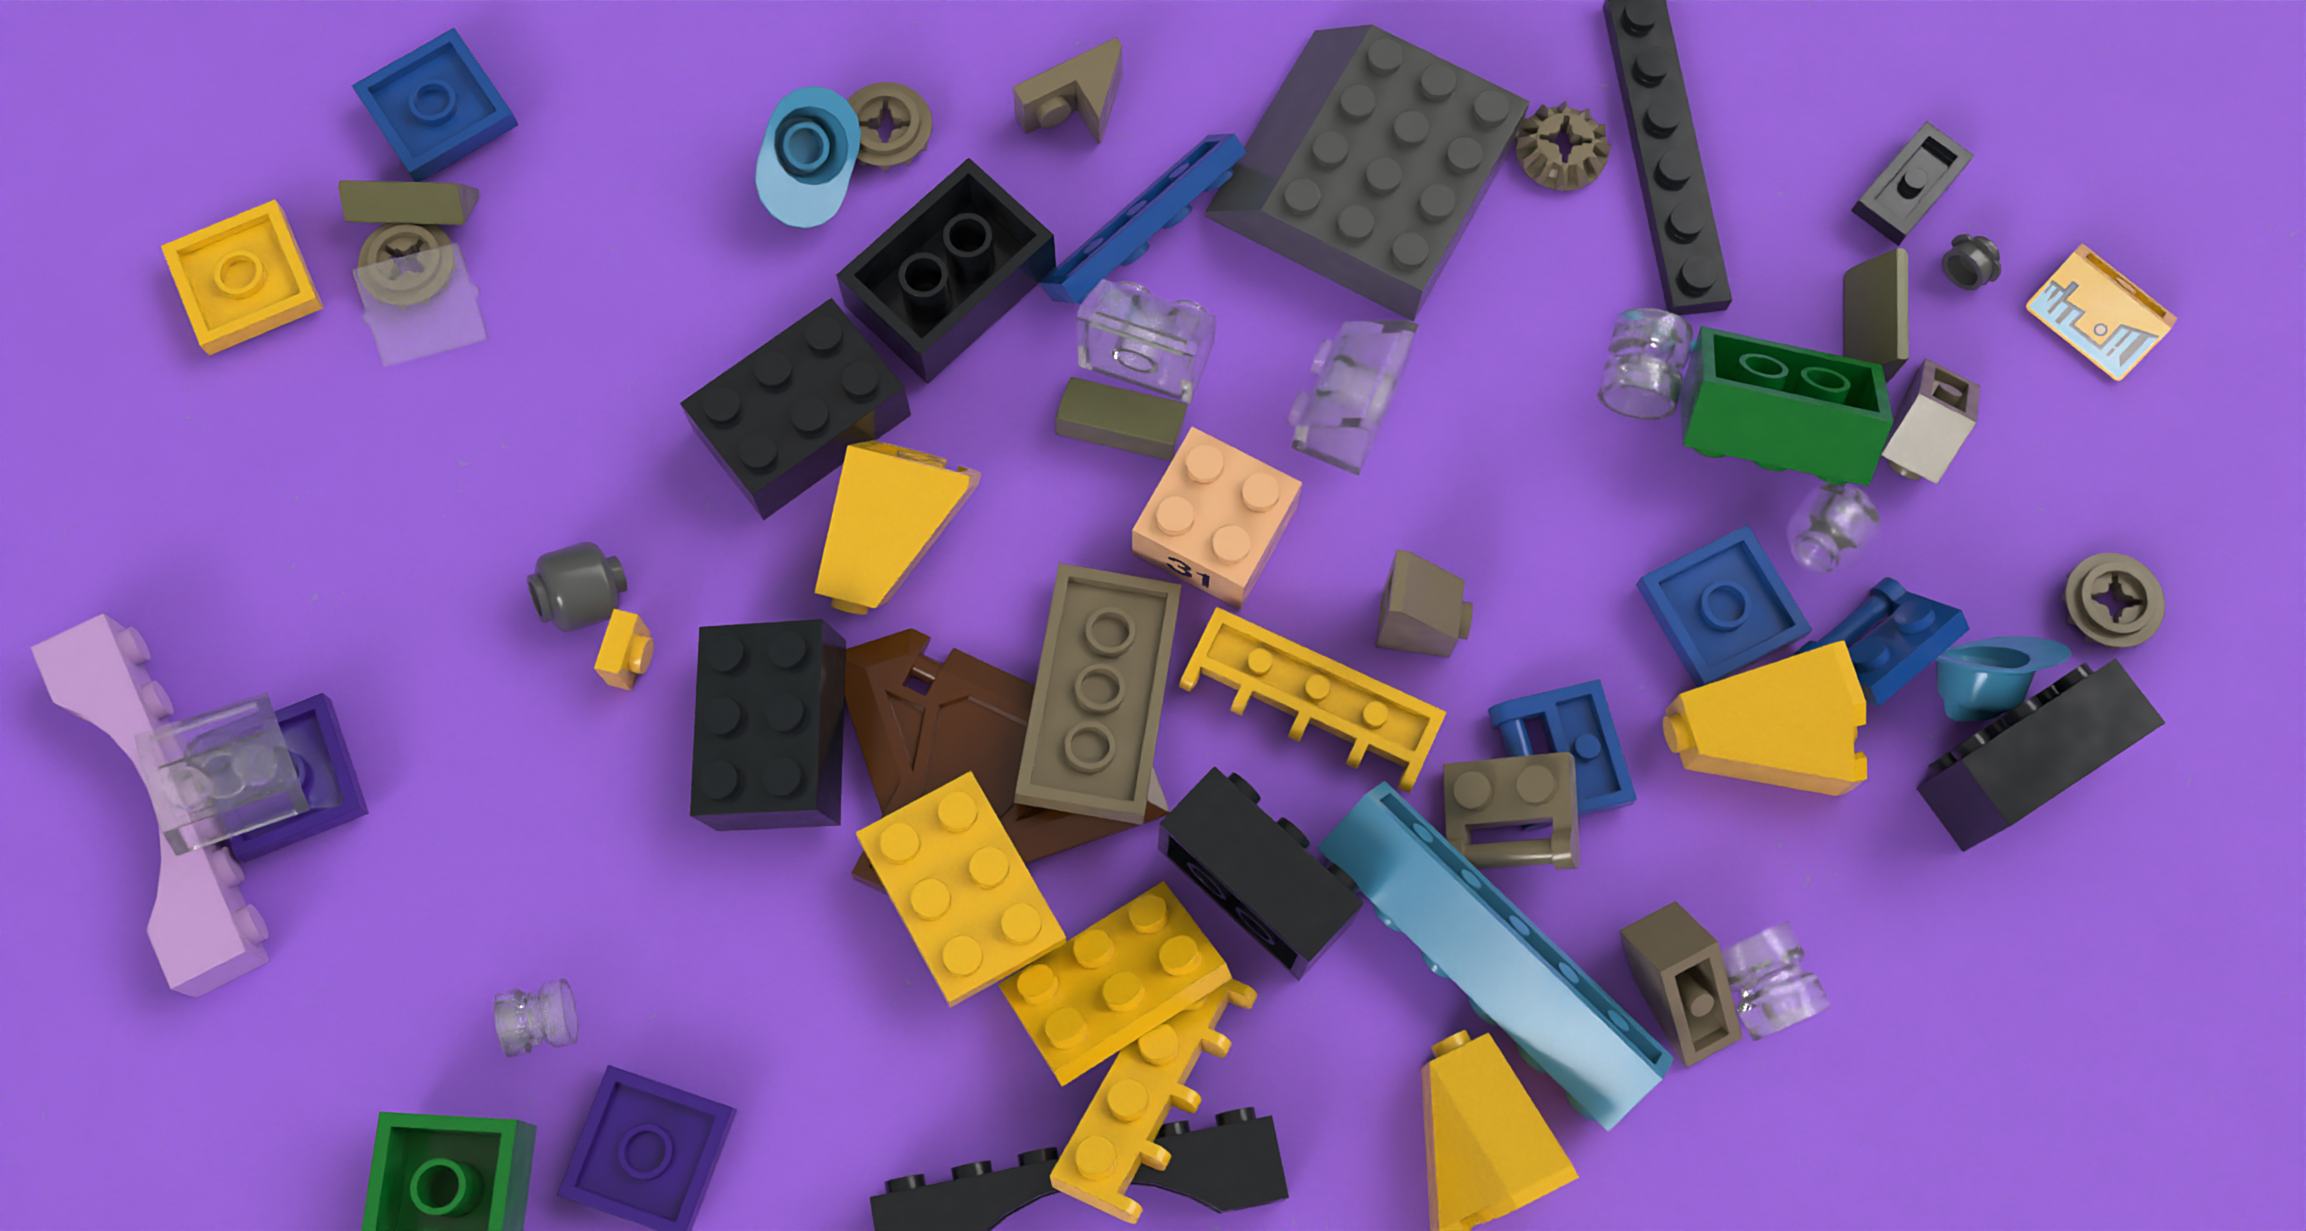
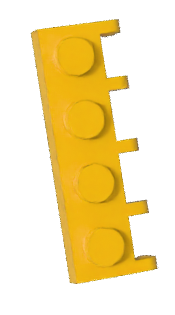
M1218 607L1215 608L1179 683L1180 688L1191 692L1197 684L1201 673L1238 690L1230 711L1240 716L1243 715L1251 697L1296 717L1288 734V738L1300 742L1309 723L1353 743L1354 746L1346 761V765L1355 769L1358 768L1366 750L1405 767L1406 769L1399 779L1398 789L1409 794L1447 713Z
M1231 979L1122 1048L1051 1172L1050 1180L1052 1187L1125 1222L1136 1224L1143 1212V1208L1136 1201L1124 1196L1141 1163L1160 1171L1166 1169L1171 1159V1154L1163 1147L1153 1143L1172 1106L1188 1113H1195L1202 1098L1196 1091L1184 1086L1202 1051L1219 1058H1224L1227 1055L1232 1043L1225 1035L1214 1031V1028L1228 1003L1243 1009H1251L1258 997L1256 991L1242 982Z

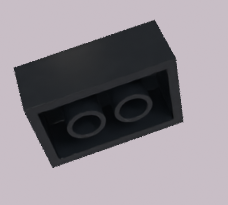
M968 158L836 276L845 307L928 384L1056 268L1054 234L976 163Z
M832 298L680 403L693 431L763 520L844 463L848 445L877 440L911 416L905 387Z
M814 619L699 627L690 804L691 817L716 831L841 826L846 640L826 621Z
M2116 658L2095 672L2084 662L1929 764L1928 767L1935 777L1918 787L1917 790L1964 852L2012 826L2165 724V721Z
M1214 766L1159 823L1158 850L1300 981L1352 924L1364 904L1355 895L1360 890L1359 886L1338 865L1330 862L1324 867L1306 850L1310 845L1309 840L1293 823L1284 817H1280L1275 822L1257 805L1261 800L1259 794L1245 779L1234 772L1226 777Z

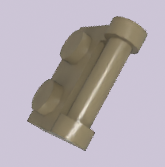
M1559 752L1443 764L1446 840L1475 868L1491 869L1554 864L1556 870L1579 867L1580 843L1575 757L1571 753ZM1553 823L1551 838L1472 844V829Z

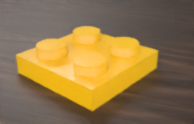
M275 199L161 245L199 345L209 356L324 308L285 212Z

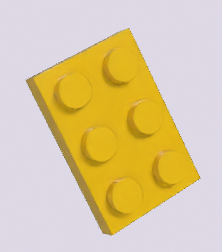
M972 771L856 832L861 847L950 1008L1066 944L1067 937Z
M1162 881L1066 941V944L1042 956L1002 981L998 986L1063 1087L1231 980L1232 976L1226 962L1167 884Z

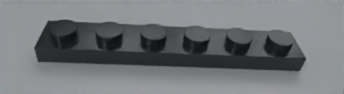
M1605 0L1603 12L1668 317L1727 310L1732 302V296L1666 0Z

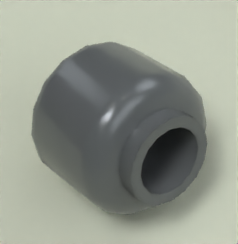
M591 542L578 543L541 555L536 562L535 573L527 576L529 593L539 619L543 624L551 621L556 628L563 632H571L609 620L613 609H618V593L627 591L626 577L617 556L614 555L606 558L602 550Z

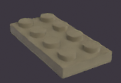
M1062 563L1058 564L1014 803L1143 824L1182 584Z

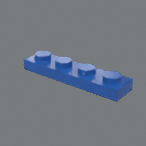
M1232 133L1206 136L1043 278L1039 283L1051 300L1083 304L1093 299L1106 287L1107 282L1104 278L1117 266L1129 265L1146 253L1150 247L1147 240L1162 227L1163 229L1173 227L1186 218L1192 211L1189 203L1204 190L1205 192L1215 190L1228 181L1234 174L1231 166L1247 153L1236 135Z

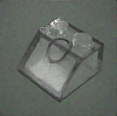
M1101 279L1080 305L1076 315L1078 366L1192 403L1215 342L1217 316L1208 314L1204 307L1192 301L1177 300L1172 302L1151 295L1148 289L1134 282L1121 281L1117 284Z
M1409 320L1343 322L1334 342L1324 339L1311 368L1312 373L1319 375L1311 393L1300 390L1287 421V424L1296 427L1292 449L1359 476L1404 375L1419 324Z
M267 692L134 735L141 771L162 833L176 856L310 810Z

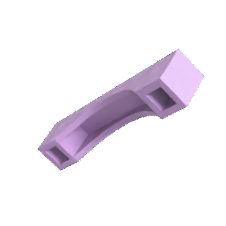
M102 613L30 647L52 702L79 718L95 724L109 734L132 760L149 790L159 824L161 867L157 898L146 931L170 989L198 998L270 962L262 941L269 937L266 924L258 910L252 904L246 905L238 887V884L244 881L243 870L233 852L228 847L222 848L214 830V827L220 825L219 814L210 797L204 791L198 792L190 773L197 769L195 757L185 740L179 735L174 736L167 719L168 716L174 713L173 706L163 687L156 680L151 681L144 663L149 661L151 656L140 633L132 626L125 628Z

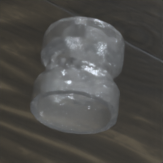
M562 978L544 982L536 995L534 992L525 993L519 988L500 991L495 995L494 1017L501 1048L506 1057L511 1058L530 1054L534 1046L542 1044L543 1040L555 1048L576 1044L578 1041L577 1010L571 987L566 979Z

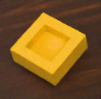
M613 609L594 669L607 685L632 691L637 673L644 674L649 667L653 655L654 640L650 637L651 632L638 614Z

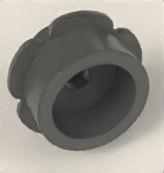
M1960 234L1951 241L1953 247L1943 256L1942 266L1947 277L1956 286L1971 291L1978 289L1981 285H1986L1988 281L1994 282L2001 274L2000 253L1991 240L1983 236L1972 238L1969 234Z

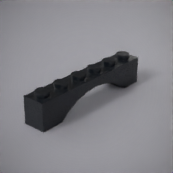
M1254 1107L1216 1114L1217 1127L1192 1132L1189 1120L1162 1124L1153 1143L1163 1147L1171 1154V1159L1166 1169L1160 1171L1141 1163L1130 1185L1156 1187L1190 1198L1218 1214L1281 1202L1289 1198L1272 1115L1256 1118ZM1057 1147L1018 1154L1019 1167L995 1172L992 1171L991 1160L951 1168L953 1180L926 1185L924 1174L885 1181L886 1194L870 1197L875 1231H992L1008 1216L1041 1198L1061 1192L1052 1187L1050 1174L1059 1160Z

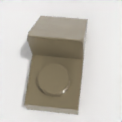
M1115 37L1013 86L1015 117L1026 134L1041 127H1055L1065 121L1072 112L1078 110L1098 144L1102 142L1122 79V45L1118 38Z

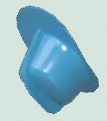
M818 86L794 89L778 102L769 118L756 161L754 182L761 203L772 217L787 226L807 229L823 225L838 212L845 198L861 139L857 115L845 98L831 89Z
M2025 636L1987 638L1949 647L1935 659L1937 690L1939 696L1944 699L1946 716L1955 721H1986L1996 718L2004 712H2010L2024 702L2036 671L2066 662L2071 656L2068 646L2057 641Z

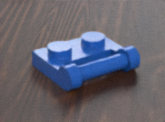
M1891 577L1883 578L1872 587L1869 592L1870 598L1818 642L1810 640L1794 653L1795 656L1844 640L1847 649H1849L1848 652L1865 700L1877 707H1880L1970 630L1961 609L1908 592L1898 581ZM1889 616V618L1886 621H1884L1880 626H1878L1874 631H1872L1867 637L1857 642L1872 628H1874L1879 622H1881L1885 617Z
M1600 679L1501 702L1488 709L1493 729H1500L1508 757L1534 755L1524 722L1536 718H1541L1551 753L1569 752L1575 757L1578 818L1630 806L1637 800ZM1553 823L1522 825L1523 831H1533L1552 826Z

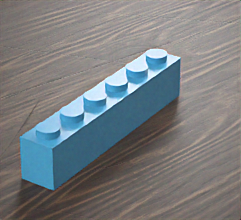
M1386 781L1366 793L1317 847L1327 858V865L1330 862L1338 865L1357 883L1360 891L1374 903L1373 907L1376 915L1386 926L1396 932L1405 933L1421 949V956L1424 962L1433 972L1443 978H1451L1469 996V1003L1480 1018L1491 1025H1499L1517 1043L1520 1055L1533 1069L1541 1073L1547 1072L1566 1090V1097L1569 1103L1581 1116L1590 1121L1597 1120L1609 1131L1663 1080L1674 1057Z

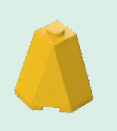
M878 440L848 445L814 593L832 597L831 607L854 614H867L869 607L877 608L887 603L977 488L981 472L958 466L957 471L945 469L947 459Z
M1844 640L1680 693L1665 709L1667 716L1663 718L1664 736L1670 750L1673 753L1679 752L1684 769L1833 796L1848 793L1867 780V756L1862 751L1856 753L1854 751V742L1858 734L1857 726L1866 724V700Z
M1465 1029L1431 1047L1436 1059L1428 1062L1421 1068L1430 1231H1471V1227L1479 1223L1484 1224L1495 1218H1500L1579 1178L1571 1161L1489 1032L1471 1040Z

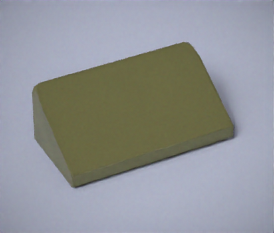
M340 180L338 184L345 221L359 223L463 225L466 223L480 197L477 188L460 183Z
M1903 248L1893 249L1853 266L1844 275V357L1882 365L1886 383L1895 376L1909 359L1908 253Z
M1070 377L1055 418L1056 434L1172 461L1176 454L1188 404Z

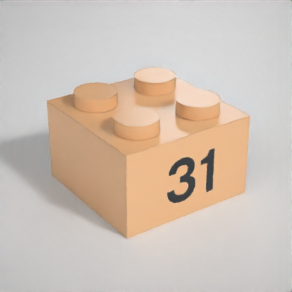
M1191 427L1132 529V554L1241 610L1297 509L1303 482Z

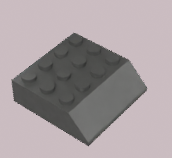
M1372 24L1315 30L1245 145L1244 149L1247 153L1233 165L1234 174L1221 185L1207 208L1205 217L1414 322L1513 147L1521 130L1530 101Z

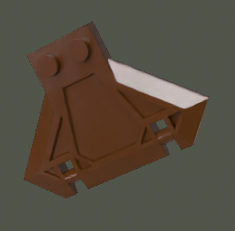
M913 628L846 649L844 698L882 812L880 819L972 771L1025 865L1140 826V824L1014 803L1035 685L956 648L952 649L944 663L926 656L924 653L931 637ZM912 677L931 685L926 696L907 688ZM1152 766L1143 824L1164 818L1170 813L1154 766ZM863 850L851 872L853 879L888 896Z

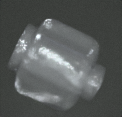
M1825 483L1811 490L1792 515L1786 527L1787 541L1795 560L1810 572L1817 574H1844L1857 567L1877 539L1881 531V517L1873 502L1862 490L1853 486Z

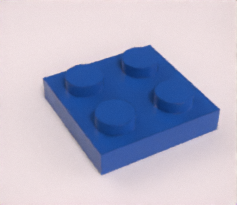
M455 28L450 29L351 85L414 182H421L519 125L512 111Z
M1748 524L1642 576L1636 584L1697 688L1722 680L1805 638L1813 631Z

